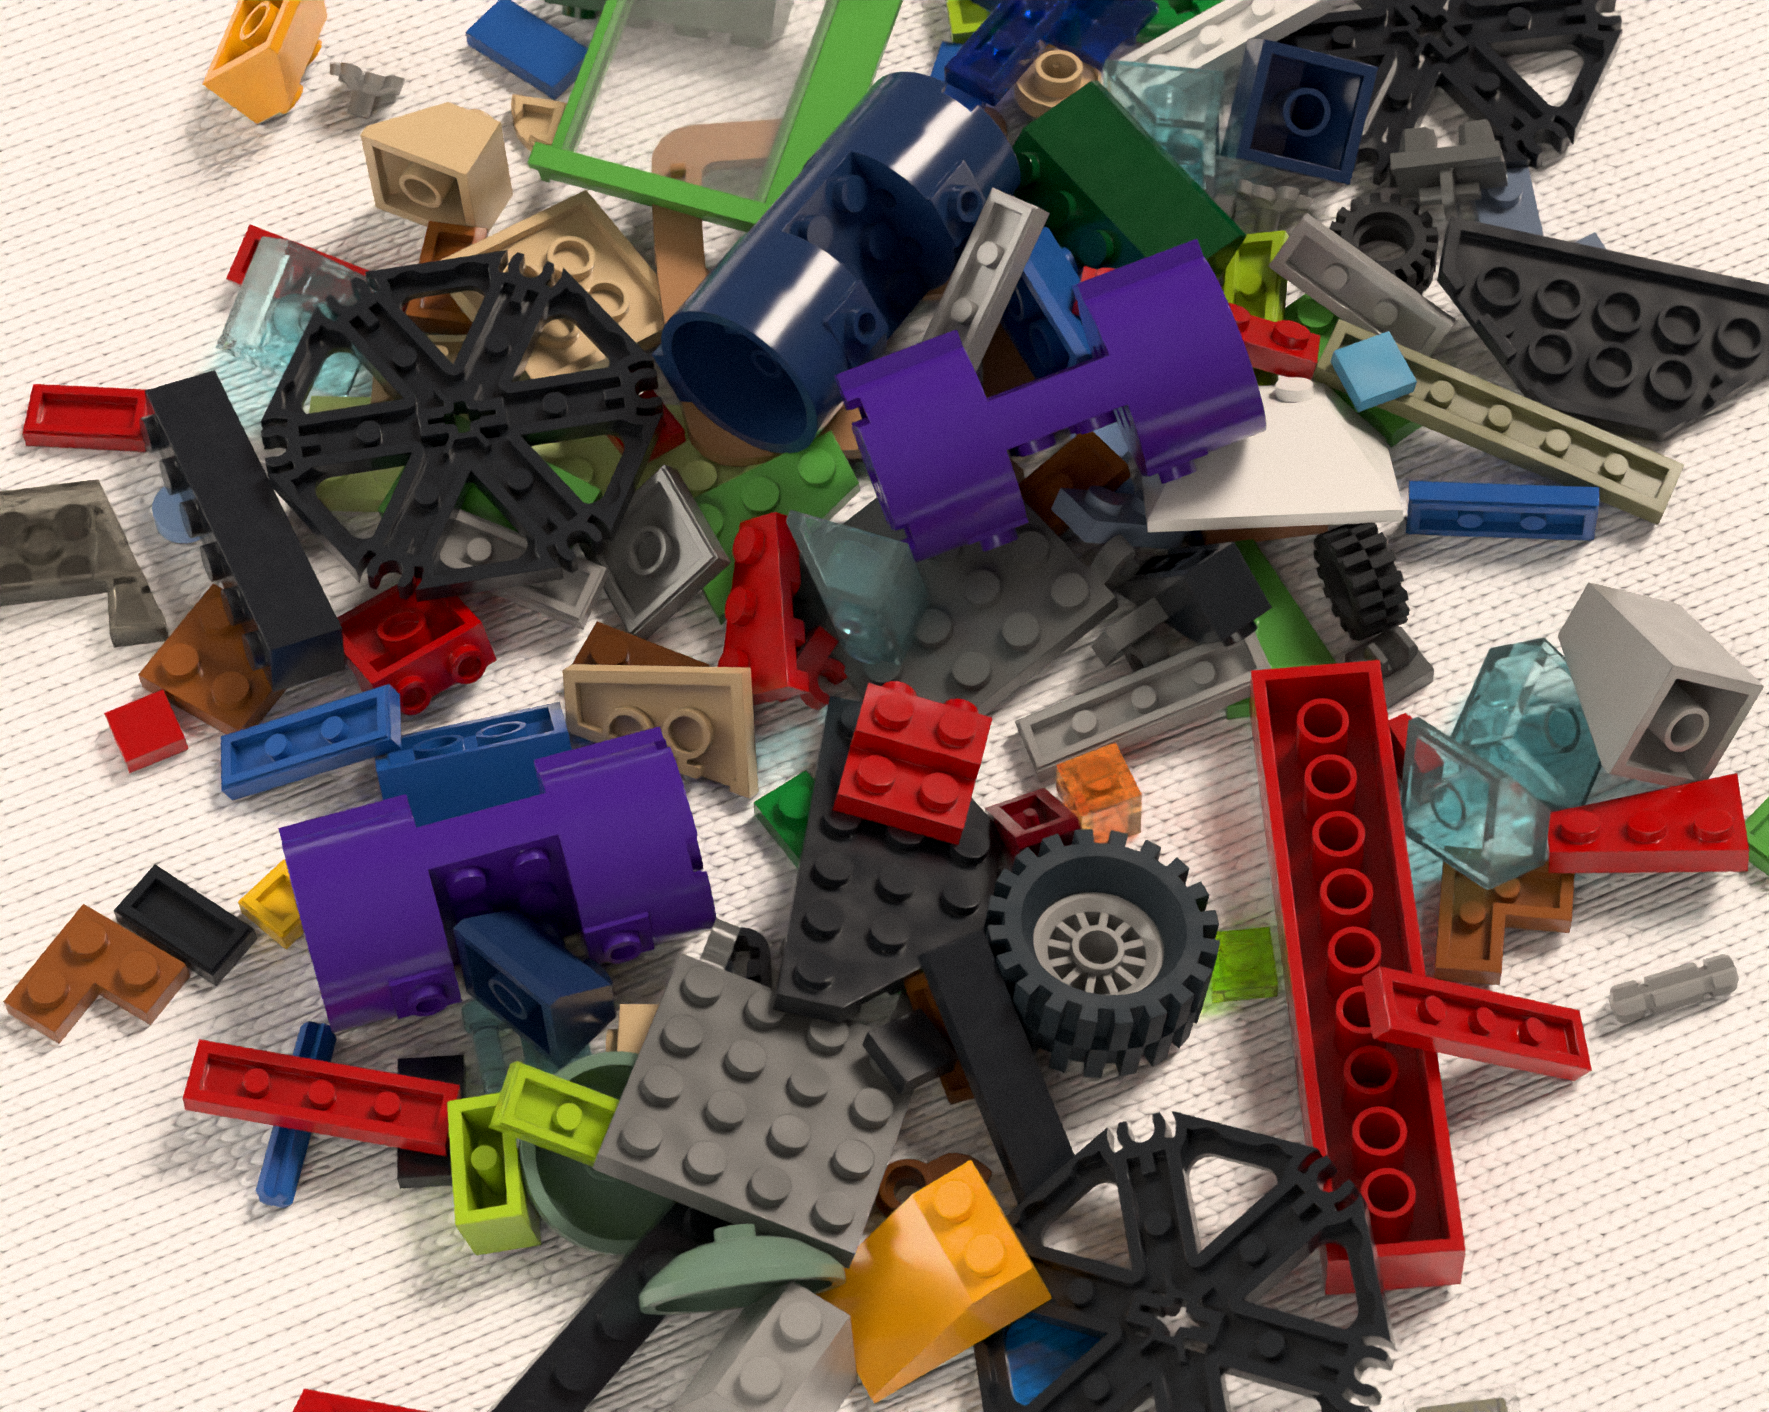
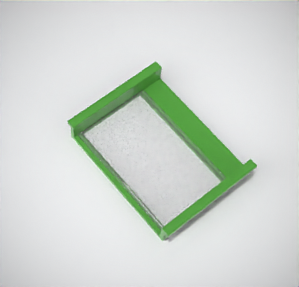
M607 0L551 146L535 142L527 164L529 168L538 170L541 181L550 183L551 180L650 207H652V204L701 218L702 221L748 233L799 175L808 159L873 86L903 0ZM672 163H685L686 175L671 178L669 165Z

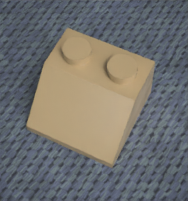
M446 102L368 125L360 134L375 207L426 227L429 221L488 228L489 233L513 196L501 122L495 120L482 110H468Z

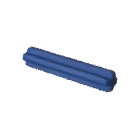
M312 1021L305 1022L299 1029L292 1056L331 1062L337 1039L336 1035L332 1033L330 1025ZM273 1126L256 1187L261 1203L281 1208L289 1207L293 1203L312 1132Z

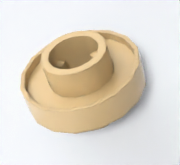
M1050 47L1036 50L1022 58L1015 69L1014 97L1020 108L1032 117L1038 118L1090 81H1099L1101 83V72L1094 61L1083 53L1069 48Z

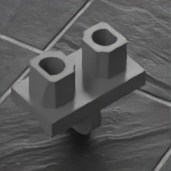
M1486 119L1467 121L1458 126V146L1438 148L1434 129L1427 127L1404 129L1402 131L1399 153L1390 154L1391 172L1396 178L1398 194L1402 195L1401 199L1419 197L1421 206L1443 204L1445 218L1449 221L1451 216L1460 218L1461 201L1481 199V189L1508 186L1507 167L1500 142L1495 141L1490 122Z

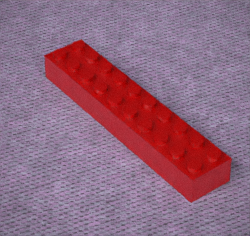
M1380 660L1251 670L1249 713L1305 1145L1318 1148L1323 1157L1327 1156L1337 1169L1335 1175L1325 1182L1323 1191H1335L1350 1179L1367 1202L1384 1290L1461 1284L1466 1246L1437 1052L1374 1040L1362 977L1379 966L1426 976ZM1331 1243L1320 1246L1319 1255L1324 1294L1355 1293L1347 1251L1338 1244Z

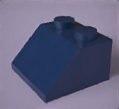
M1248 39L1220 156L1350 185L1378 67L1267 39Z
M514 908L465 918L453 928L466 992L558 1068L561 1069L566 1066L616 1018L612 991L614 984L611 977L594 960L586 958L581 961L567 950L562 937L547 922L538 920L534 923L518 909Z

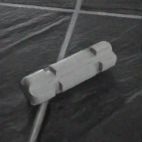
M1720 954L1703 959V966L1698 968L1692 962L1643 977L1644 983L1638 985L1636 980L1614 985L1610 989L1608 996L1613 1015L1619 1023L1625 1024L1645 1018L1644 1011L1647 1010L1656 1015L1703 1001V994L1708 992L1713 998L1734 992L1737 989L1739 977L1732 958L1729 955Z

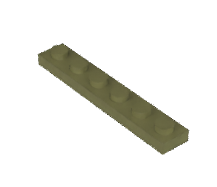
M1339 319L1316 366L1313 380L1348 394L1330 362L1333 351L1376 336V334ZM1396 343L1417 383L1414 392L1379 404L1377 407L1563 486L1599 487V501L1659 525L1685 464Z

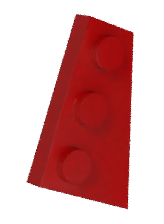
M773 512L742 521L733 543L732 552L735 564L731 592L725 604L727 625L724 648L717 667L751 668L753 706L809 693L808 672L797 669L796 646L800 647L805 643L804 621L793 618L792 598L796 595L801 585L796 518Z
M1737 773L1545 813V842L1549 873L1748 871L1749 845Z

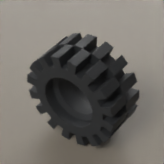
M1381 192L1370 193V200L1367 205L1364 204L1359 196L1351 200L1350 211L1342 206L1336 213V222L1332 221L1329 229L1358 250L1364 244L1372 241H1389L1402 247L1406 252L1402 257L1391 261H1374L1422 295L1423 286L1429 288L1433 281L1438 250L1437 226L1432 227L1433 217L1430 213L1426 211L1419 215L1420 204L1412 199L1406 207L1401 206L1402 195L1391 193L1390 202H1381Z
M1375 523L1345 524L1316 536L1317 538L1313 542L1316 550H1313L1314 559L1319 564V567L1316 568L1318 577L1323 580L1325 585L1322 588L1325 597L1330 598L1332 602L1331 610L1335 618L1340 617V626L1344 632H1349V637L1352 640H1357V642L1408 621L1407 616L1409 615L1410 608L1405 601L1409 599L1407 590L1401 585V582L1404 581L1402 572L1396 569L1394 561L1397 559L1393 550L1388 551L1387 539L1382 532L1378 533V527Z

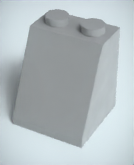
M1588 582L1558 634V639L1601 765L1611 775L1668 787L1709 779L1764 688V685L1678 603Z
M790 1281L742 1310L669 1412H837L858 1382L850 1315L794 1281Z

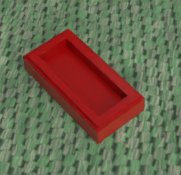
M33 384L22 433L26 446L146 452L147 448L142 437L139 418L148 416L145 390L147 389Z

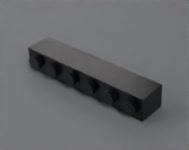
M213 370L145 390L148 416L139 418L144 443L149 453L159 451L162 457L159 460V467L169 495L180 493L183 502L179 504L186 532L190 538L199 536L203 543L200 546V554L204 569L211 582L220 580L224 587L221 590V599L230 624L232 626L241 624L245 634H242V642L252 670L263 669L273 692L345 670L342 627L274 489L270 485V481L216 371Z

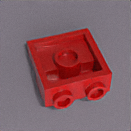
M416 578V588L422 581V578ZM398 584L338 616L337 619L343 632L345 664L354 673L361 691L365 692L390 684L400 694V713L416 715L428 707L433 696L456 683L471 684L482 677L486 667L497 661L482 622L458 596L417 602L414 591L405 600L399 597Z
M889 681L882 686L868 683L833 810L959 845L976 778L981 766L992 717L979 714L976 706L964 699H950L942 704L918 697L915 690L903 682Z

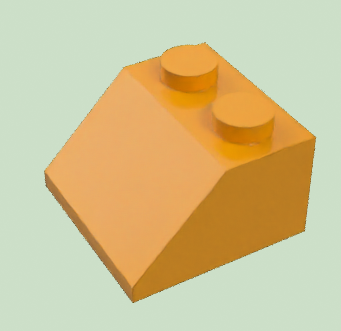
M238 0L203 81V85L256 124L279 112L285 114L290 111L302 95L303 85L300 84L305 69L316 58L322 46L319 36L328 17L325 1Z

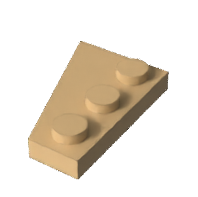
M571 664L562 670L568 733L599 743L660 726L663 738L666 739L667 747H671L681 774L694 779L702 776L730 786V792L749 799L759 792L751 668Z

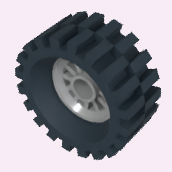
M1093 829L1075 830L1072 845L1064 846L1058 834L1044 838L1041 841L1038 857L1028 847L1015 856L1012 872L1005 868L996 880L994 893L990 896L983 931L1033 1054L1035 1055L1040 1048L1051 1053L1048 1068L1063 1073L1066 1072L1069 1060L1084 1063L1083 1077L1102 1078L1106 1063H1115L1119 1077L1137 1073L1141 1055L1146 1057L1152 1067L1166 1060L1171 1043L1180 1048L1189 1038L1193 1023L1197 1024L1218 956L1220 940L1215 938L1219 928V921L1216 910L1205 911L1210 895L1203 883L1200 881L1187 887L1185 884L1190 868L1178 857L1167 866L1159 862L1162 847L1145 840L1140 851L1125 847L1128 833L1111 830L1108 843H1095ZM1088 960H1094V961L1100 962V963H1102V964L1092 963V962H1090V961H1088Z

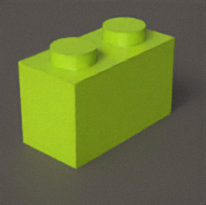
M501 1092L447 1101L455 1226L476 1256L542 1245L540 1216L528 1197L522 1179L518 1150L519 1139L489 1128Z

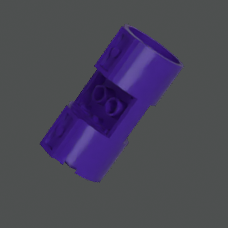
M1197 239L1072 285L1092 359L986 398L975 369L962 345L957 329L834 375L846 411L856 408L859 410L861 420L853 422L851 428L887 524L894 531L903 529L907 537L896 542L899 553L907 567L966 544L970 545L979 541L984 552L1018 539L1015 527L1029 521L1007 450H1009L1011 457L1020 456L1021 458L1042 451L1057 444L1053 432L1068 428L1070 435L1074 433L1075 435L1080 433L1083 435L1117 422L1141 475L1150 477L1158 474L1161 484L1198 471L1194 462L1195 459L1266 431L1264 406L1245 344L1224 292L1212 268L1203 256Z
M660 726L535 759L533 761L540 795L416 828L407 795L404 794L278 828L298 912L332 1033L395 1016L398 1019L412 1015L430 1016L439 1013L448 1005L462 1002L454 966L461 965L453 928L465 918L516 908L534 923L538 920L547 922L559 933L562 939L564 936L578 933L586 958H590L598 964L606 962L612 964L625 963L633 960L640 953L654 950L656 945L711 931L717 918L709 877L706 871L702 872L704 870L689 801L671 747H667L666 739L663 738Z

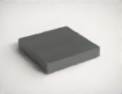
M663 465L634 492L612 544L607 535L601 532L604 547L602 553L597 555L589 545L584 543L578 544L588 561L607 568L609 576L603 589L627 632L645 640L653 635L731 563L678 470L667 465Z

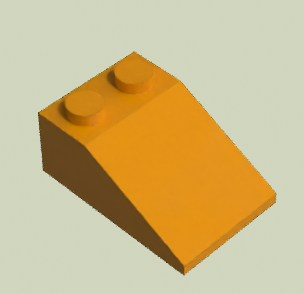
M972 1160L912 1194L858 1246L849 1269L844 1267L846 1283L838 1288L815 1294L850 1315L856 1371L874 1403L879 1402L1052 1299L1039 1273Z

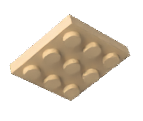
M587 190L442 259L507 250L510 262L511 257L519 252L524 254L526 268L523 276L528 278L540 275L547 261L554 263L555 284L561 278L564 267L644 351L661 343L664 325L659 300L657 274ZM508 265L503 272H508ZM476 291L449 293L473 322L484 296ZM555 319L547 323L543 328L519 381L606 368L609 366V361L573 322L567 319Z

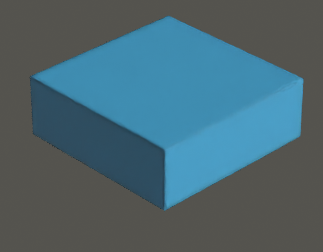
M1390 331L1333 351L1330 362L1357 412L1414 392L1417 381Z

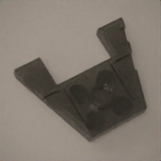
M99 479L0 491V607L107 593L109 633L114 648L164 642L168 639L170 632L165 617L152 595L145 575L132 553L124 531Z

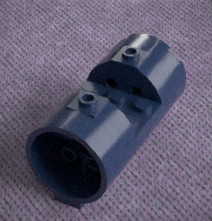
M903 71L887 74L877 80L808 159L799 175L748 233L738 239L665 323L661 335V344L651 355L679 401L692 402L717 426L756 448L783 454L786 452L789 454L796 453L807 448L844 405L834 375L884 356L887 340L928 291L941 287L952 276L992 188L1013 196L1015 189L1020 185V169L1016 155L995 121L979 105L970 112L959 102L943 93L947 83L934 77Z

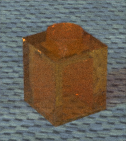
M1116 742L1056 765V798L1078 817L1081 830L1093 829L1095 843H1108L1111 830L1128 833V837L1141 833L1142 793Z

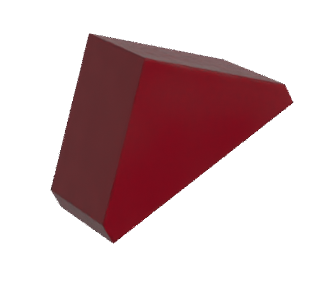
M1041 788L985 808L986 814L994 822L1002 839L1001 851L1011 872L1015 856L1028 847L1038 857L1042 839L1058 834L1064 846L1072 845L1075 830H1081L1078 817L1046 788Z

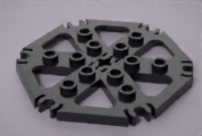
M1353 0L1361 8L1360 10L1327 13L1277 42L1378 67L1354 168L1361 162L1374 164L1373 184L1380 186L1386 181L1389 168H1391L1390 154L1399 153L1402 131L1421 126L1439 87L1474 121L1486 119L1490 122L1495 141L1500 142L1507 169L1529 166L1535 169L1540 168L1544 155L1542 148L1537 145L1540 143L1550 144L1559 154L1564 153L1568 138L1574 145L1621 44L1623 29H1621V15H1600L1601 13L1615 12L1616 0ZM1425 27L1430 32L1441 29V38L1437 39L1432 34L1421 37V28ZM1571 50L1582 57L1584 64L1566 102L1557 107L1548 104L1501 56ZM1391 173L1389 188H1398L1396 178Z
M504 250L365 272L367 283L358 277L350 281L352 293L358 300L355 304L351 306L341 305L330 294L325 298L329 318L322 314L318 305L316 306L261 420V437L264 450L286 449V452L280 456L265 458V465L271 487L359 584L362 573L366 568L369 588L377 590L383 576L392 572L402 575L397 585L399 597L407 600L415 591L417 602L563 579L562 568L570 573L576 572L578 570V560L570 548L577 543L589 545L599 555L604 551L602 532L607 535L612 544L664 427L662 397L644 399L638 396L643 391L659 389L654 361L564 267L561 278L556 284L554 263L548 261L540 275L528 278L523 276L526 268L524 254L517 252L511 257L509 262L508 252ZM508 265V272H503ZM370 287L376 292L371 293ZM462 291H476L484 296L483 302L454 364L404 313L402 308L407 302L416 298ZM555 319H567L573 322L609 361V366L606 368L519 381L543 328L547 323ZM339 352L355 356L395 399L393 401L306 414L303 410L307 397L324 362L329 356ZM468 414L471 422V431L458 433V428L454 425L456 422L455 416ZM600 435H613L623 442L625 448L604 496L594 503L587 504L573 492L531 446ZM406 466L374 535L370 538L361 539L351 535L316 496L317 487L325 479ZM472 483L526 539L528 543L527 549L519 558L465 568H451L440 559L441 550ZM557 556L559 564L553 561L552 558ZM416 578H422V581L416 588Z
M1172 1111L1175 1119V1135L1173 1137L1171 1128L1161 1113L1158 1112L1152 1114L1154 1133L1148 1140L1136 1142L1134 1133L1127 1121L1119 1122L1116 1133L1122 1149L1115 1152L1114 1136L1109 1128L1106 1127L1006 1215L1007 1220L1051 1294L1052 1299L973 1345L983 1412H1133L1151 1395H1154L1156 1412H1231L1225 1374L1312 1398L1320 1404L1322 1412H1372L1369 1406L1381 1403L1382 1395L1377 1387L1360 1382L1363 1372L1368 1368L1379 1367L1388 1371L1393 1369L1394 1362L1390 1355L1382 1348L1376 1346H1386L1397 1352L1368 1206L1363 1195L1359 1193L1350 1179L1335 1191H1323L1325 1182L1335 1175L1337 1169L1327 1156L1323 1157L1318 1148ZM1215 1157L1274 1174L1278 1183L1202 1250L1189 1181L1190 1171L1194 1164L1203 1158ZM1104 1183L1116 1185L1132 1270L1044 1246V1235L1057 1219L1095 1186ZM1331 1243L1338 1244L1347 1251L1358 1304L1357 1318L1348 1328L1336 1327L1255 1304L1320 1246ZM1181 1307H1186V1313L1199 1327L1193 1325L1190 1328L1179 1327L1175 1336H1170L1169 1329L1156 1316L1165 1318L1166 1315L1171 1317L1177 1316ZM1022 1319H1033L1101 1339L1029 1404L1022 1405L1016 1401L1006 1347L1007 1332L1015 1322ZM1140 1333L1148 1334L1149 1336H1140ZM1191 1347H1194L1201 1350H1205V1354L1190 1349ZM1354 1397L1360 1403L1369 1406L1355 1405L1351 1403L1350 1400Z

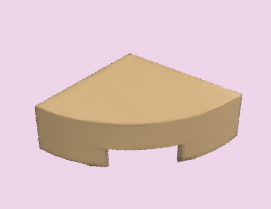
M512 94L511 115L514 130L520 142L530 152L535 142L551 146L566 108V102Z

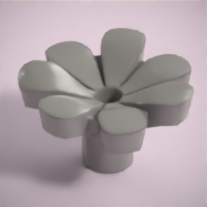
M330 62L329 74L338 76V81L345 83L348 89L352 90L347 113L370 119L375 96L380 97L383 94L400 95L406 80L394 75L382 76L370 72L363 74L362 69L352 63Z
M1235 179V192L1238 193L1237 198L1250 202L1254 208L1258 209L1253 229L1255 233L1277 231L1281 214H1286L1291 210L1309 211L1313 201L1312 198L1306 197L1305 194L1300 193V190L1294 187L1281 186L1274 190L1271 187L1255 185L1244 179Z

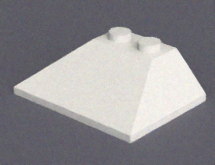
M1291 377L1277 381L1276 385L1258 386L1266 416V431L1195 459L1194 462L1198 471L1161 484L1158 474L1150 477L1141 475L1148 532L1403 522V506L1386 438L1324 383L1313 384L1311 380L1306 378Z

